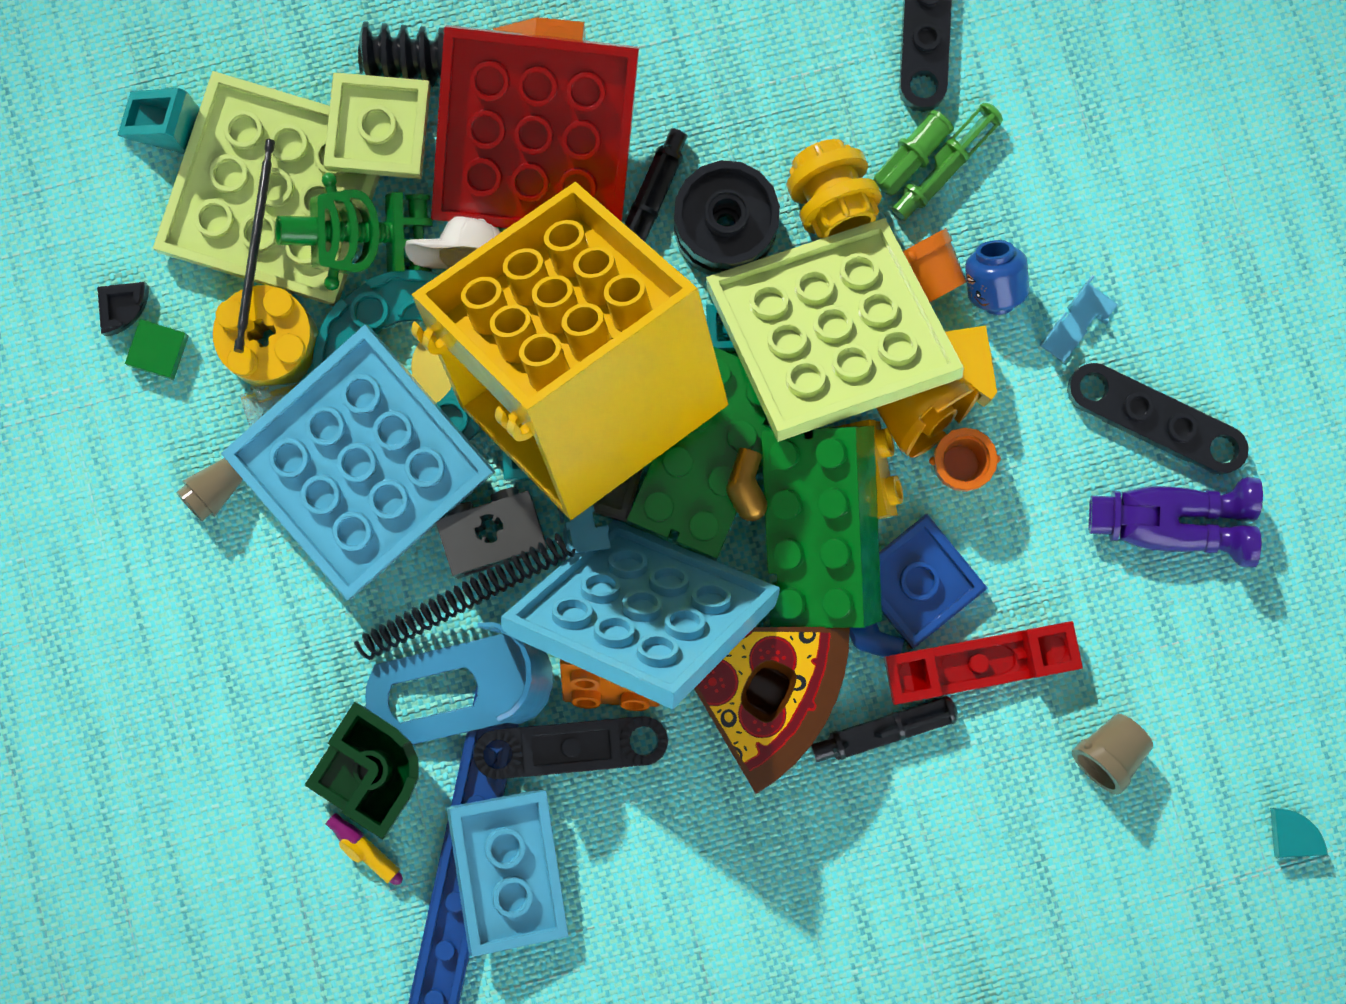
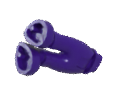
M1245 477L1236 484L1233 491L1223 495L1216 490L1204 492L1183 487L1166 486L1142 487L1122 492V499L1120 491H1112L1111 497L1091 495L1089 502V534L1109 535L1110 541H1118L1120 536V540L1150 550L1170 552L1203 551L1206 553H1217L1218 550H1222L1230 554L1234 562L1241 567H1257L1262 546L1261 532L1257 526L1219 527V525L1186 524L1179 522V517H1204L1205 519H1218L1221 517L1237 521L1254 522L1258 519L1262 509V482L1259 478Z

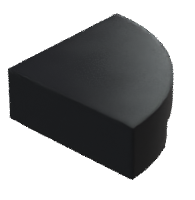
M146 282L97 287L101 334L104 336L118 334L138 320L148 300L149 285Z

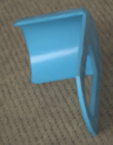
M495 622L478 623L479 628L501 634L374 664L366 685V708L398 728L411 741L412 745L505 723L522 724L535 718L548 703L553 687L552 665L546 652L502 633L501 624ZM465 667L475 678L477 697L473 706L405 722H399L392 715L389 707V693L394 684Z

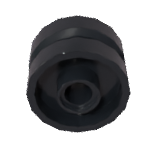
M720 160L701 166L685 179L675 200L674 236L682 256L694 269L708 276L767 257L775 243L779 225L780 205L774 187L760 171L742 162ZM721 217H729L735 224L722 226L717 221Z

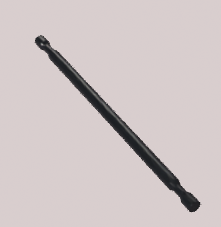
M266 139L265 159L261 167L237 324L238 335L234 344V352L237 353L244 352V334L249 319L272 167L271 156L275 147V141L272 139Z

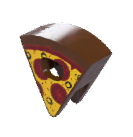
M754 627L694 688L755 794L774 783L795 765L810 748L825 726L837 701L845 676L849 653L850 628Z

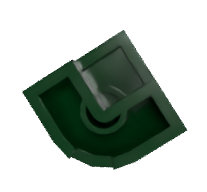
M354 701L328 742L329 748L310 775L305 786L343 810L341 813L383 840L412 797L419 779L418 757L411 741L398 728Z

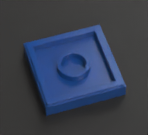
M928 514L921 517L879 552L882 613L911 649L917 647L988 589Z

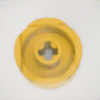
M269 285L253 286L248 325L244 334L245 345L243 353L234 352V344L238 335L237 324L243 289L222 302L217 307L215 313L213 342L218 357L230 371L243 381L265 390H279L290 387L299 382L308 373L307 371L313 363L314 347L319 332L312 316L295 297L279 287ZM271 330L274 335L269 337V345L264 347L258 341L264 337L265 331Z

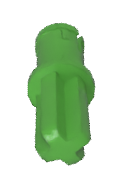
M936 110L930 111L926 119L907 139L901 138L898 141L899 148L874 175L873 180L882 192L890 196L895 195L919 167L925 168L929 164L928 157L947 135L951 134L954 130L952 123L943 114Z

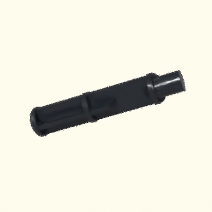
M675 128L670 129L664 145L657 147L652 163L625 221V225L644 242H646L654 221L659 215L658 212L683 160L681 151L688 135Z
M943 696L934 701L899 712L896 711L890 715L840 731H834L830 733L828 739L813 743L811 749L816 763L833 757L843 760L855 754L899 740L902 741L949 724H955L958 719L957 708L950 697Z

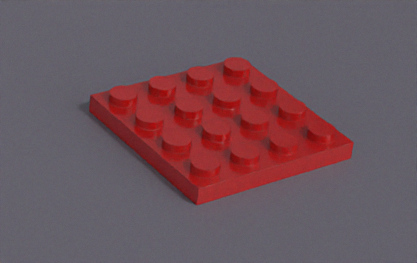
M446 25L443 38L431 219L449 222L454 217L463 216L484 219L494 227L508 228L576 182L622 222L640 47Z

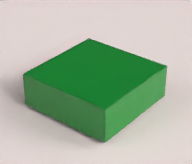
M140 319L125 364L138 370L174 380L189 335Z

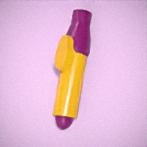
M337 812L330 817L325 824L335 833L340 841V848L349 858L357 863L363 861L387 884L389 882L393 885L402 883L403 877L399 872L401 869L370 842L362 831L344 820Z

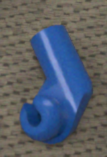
M877 623L865 628H850L849 636L857 649L883 658L885 656L901 654L904 639L880 632Z

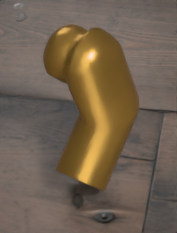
M739 448L726 492L741 518L746 521H756L763 517L767 511L766 498L755 479L763 455L750 449Z

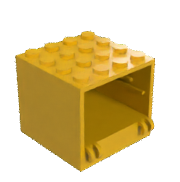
M576 182L411 294L426 327V330L423 331L414 321L411 328L412 335L431 354L439 356L460 407L570 520L576 518L729 405L698 288Z

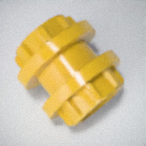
M828 139L805 148L793 159L786 187L794 202L805 204L800 211L799 217L807 232L816 234L818 238H825L876 221V215L879 213L878 204L881 201L882 195L874 180L863 178L868 170V163L860 149L851 148L850 145H845L839 139Z

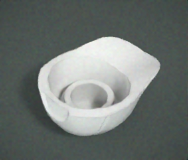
M458 216L447 223L439 239L407 240L405 252L409 260L418 266L447 270L501 232L484 219Z

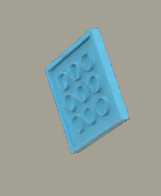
M368 325L362 326L221 453L346 600L356 596L432 529L437 521L449 514L495 473L494 469Z
M614 519L608 524L611 549L578 553L574 557L567 559L501 616V630H503L501 632L673 710L775 607L780 587Z

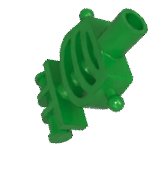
M330 172L322 176V184L326 188V193L319 194L310 199V216H277L275 238L277 245L311 246V265L316 269L328 271L324 285L331 291L339 287V273L353 274L369 268L375 259L379 243L382 242L386 244L387 272L405 271L404 249L406 241L411 239H404V227L413 228V239H424V227H433V220L428 218L427 201L430 200V195H405V200L408 201L409 217H403V192L386 194V222L382 223L379 222L375 206L366 193L357 189L337 191V178ZM353 204L359 210L363 222L360 221L358 223L356 211ZM337 209H338L339 214H340V217H341V221H340V222H339V217H338ZM339 242H341V243H342V249H341L340 255H339V257H338V259H337V261H336V260H335V257H336L337 252H338V249H339ZM358 242H364L361 256L354 264L351 263L356 254ZM411 260L410 266L407 267V270L432 272L431 268L418 266Z

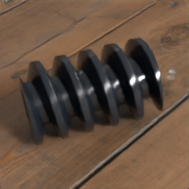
M364 21L360 31L358 47L360 73L362 74L364 71L365 75L381 76L383 72L384 77L399 78L402 72L403 78L417 80L421 73L422 80H428L431 87H434L439 75L441 79L444 27H439L434 40H429L426 26H420L416 38L410 39L406 24L401 25L397 37H391L388 23H382L378 36H373L369 22Z

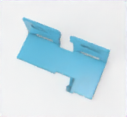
M1093 275L1067 307L1070 310L1069 314L1067 315V312H1065L1058 319L1040 344L1042 348L1063 363L1087 333L1086 329L1092 320L1096 317L1106 325L1109 321V316L1118 305L1090 284L1095 277Z
M593 505L573 520H570V522H565L563 537L565 547L569 552L572 549H576L575 554L611 549L608 535L609 526L595 527L592 513L594 512ZM558 508L560 522L564 523V513Z

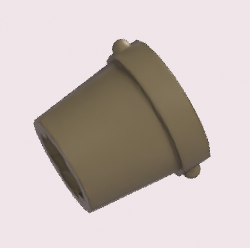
M1118 713L1090 737L1081 740L1072 750V756L1077 765L1091 780L1108 792L1119 795L1130 785L1132 776L1152 750L1153 742L1140 725L1131 718Z

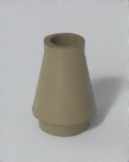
M223 458L182 481L184 486L176 493L185 505L203 521L210 514L214 517L217 515L243 479L228 461Z

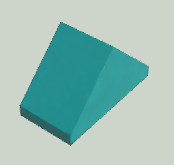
M180 88L131 91L118 136L184 154L200 108L188 92Z

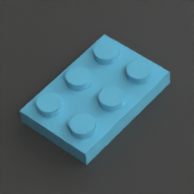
M540 789L446 807L469 954L475 957L569 937L546 791Z

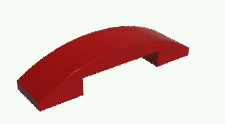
M1073 621L884 657L893 705L1083 669Z

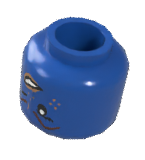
M1004 240L982 243L966 260L968 298L974 306L986 310L993 315H1003L1011 312L1015 307L1023 303L1029 295L1027 257L1020 249L1014 247L1012 243Z

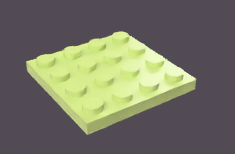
M212 71L153 249L163 255L244 279L261 167L265 159L266 139H272L275 141V147L271 156L272 167L254 282L279 287L289 293L334 306L340 300L348 274L339 273V287L333 291L328 290L324 285L328 271L312 267L311 246L277 245L275 238L277 216H310V199L319 194L326 193V188L322 184V176L325 173L330 172L336 176L337 191L357 189L366 193L371 200L373 199L380 175L326 171L323 165L329 105ZM353 204L356 211L358 223L360 221L363 222L359 210ZM337 209L338 217H339V222H340V221H341V217H340L339 211H338V209ZM339 242V249H338L337 255H336V257H335V260H336V261H337V259H338V257H339V255H340L341 249H342V243H341V242Z
M885 218L706 277L707 290L778 442L959 380L963 377L964 367Z

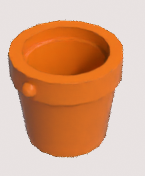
M947 228L903 251L929 302L967 282L951 243L953 239Z
M965 427L952 430L945 435L936 446L934 456L929 459V463L934 465L936 476L942 484L952 490L962 492L977 490L990 481L996 471L997 463L1001 461V457L997 455L995 445L987 435L977 429Z

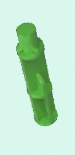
M982 103L935 154L936 167L919 186L907 184L904 187L903 196L891 208L897 217L906 221L917 208L925 207L930 199L1002 123V115L995 106L989 103ZM981 112L983 115L981 119L958 142L955 139L958 134ZM990 122L994 124L988 133L968 153L966 151L967 146Z

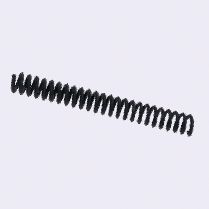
M555 533V540L562 550L563 557L558 554L552 539L547 537L546 543L554 556V561L549 558L543 543L538 542L537 545L545 559L546 566L541 563L535 548L530 546L529 552L537 564V570L532 566L527 553L521 551V558L527 566L529 574L524 571L519 558L513 555L512 561L520 573V579L515 575L511 563L505 559L504 566L512 578V583L507 580L502 566L496 564V572L503 581L504 587L499 585L494 571L488 568L487 575L495 586V592L491 590L486 576L479 572L478 578L487 591V596L482 593L476 578L471 577V586L478 595L479 600L474 598L469 584L463 581L462 589L469 598L470 605L466 603L461 589L454 585L453 591L458 601L462 604V609L457 607L452 592L446 590L445 597L453 608L454 613L449 611L444 597L437 594L436 599L440 608L445 613V618L441 616L437 603L429 598L428 604L433 614L437 617V622L433 621L428 606L421 602L420 610L429 622V626L424 624L420 611L412 607V615L420 626V630L416 629L411 614L404 611V620L396 615V625L391 620L387 621L388 630L385 625L379 624V632L371 628V637L363 632L362 639L365 646L371 652V656H368L363 651L358 641L354 642L355 647L364 658L373 660L375 655L381 656L383 651L389 652L391 646L398 647L400 642L406 643L408 638L414 639L416 634L422 635L424 629L431 630L433 625L439 626L441 621L447 622L449 616L455 618L457 612L464 613L466 608L472 609L474 603L480 605L483 599L489 600L491 595L497 596L499 590L506 592L508 586L514 588L516 582L523 583L524 578L531 579L533 573H541V568L548 570L550 564L556 566L558 560L565 561L567 555L574 557L576 549H572L569 552L565 547L562 537ZM406 624L412 630V635L408 633ZM397 627L399 628V630L401 631V633L404 635V638H403V639L400 638V635H399V632H398ZM389 631L391 635L396 639L395 643L391 641ZM382 638L388 644L387 647L383 646ZM374 643L379 647V652L375 650Z

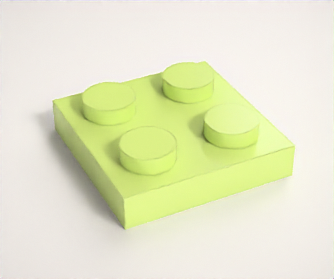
M333 72L323 165L326 171L422 179L431 92L430 82L428 80Z

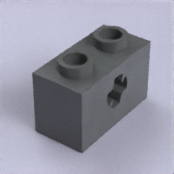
M518 487L503 489L490 495L491 503L475 508L472 501L460 503L446 517L436 522L453 577L459 579L487 570L488 568H493L496 564L503 565L505 559L512 562L513 555L521 559V551H525L528 556H531L529 552L530 546L534 547L537 553H540L537 546L538 542L543 543L546 550H549L529 491L519 493ZM492 519L496 525H499L501 521L503 523V529L497 532L498 540L489 543L490 541L485 536L482 539L479 537V532L486 529L484 521Z

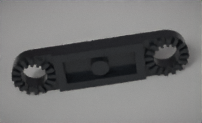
M903 0L899 93L905 106L910 107L912 111H921L922 113L933 110L939 106L947 92L952 0ZM919 75L920 77L925 75L927 78L929 76L930 80L934 81V85H936V93L928 98L916 96L910 88V82L913 78Z
M1099 363L1085 364L1078 368L1068 381V398L1076 408L1081 409L1080 411L1087 412L1109 425L1184 461L1210 471V473L1219 475L1231 473L1239 469L1248 457L1249 448L1247 440L1238 429ZM1086 375L1098 376L1103 381L1105 393L1100 400H1089L1081 393L1080 382ZM1216 437L1227 438L1229 442H1232L1231 445L1235 448L1233 449L1235 454L1229 463H1220L1213 458L1210 446Z
M646 716L495 729L484 733L478 738L473 749V760L477 769L483 775L492 779L643 766L653 764L663 757L667 750L668 736L665 728L659 721ZM642 726L649 727L656 735V746L646 755L635 753L630 745L632 732ZM494 740L507 742L512 750L510 762L505 767L499 769L488 766L484 759L485 747Z

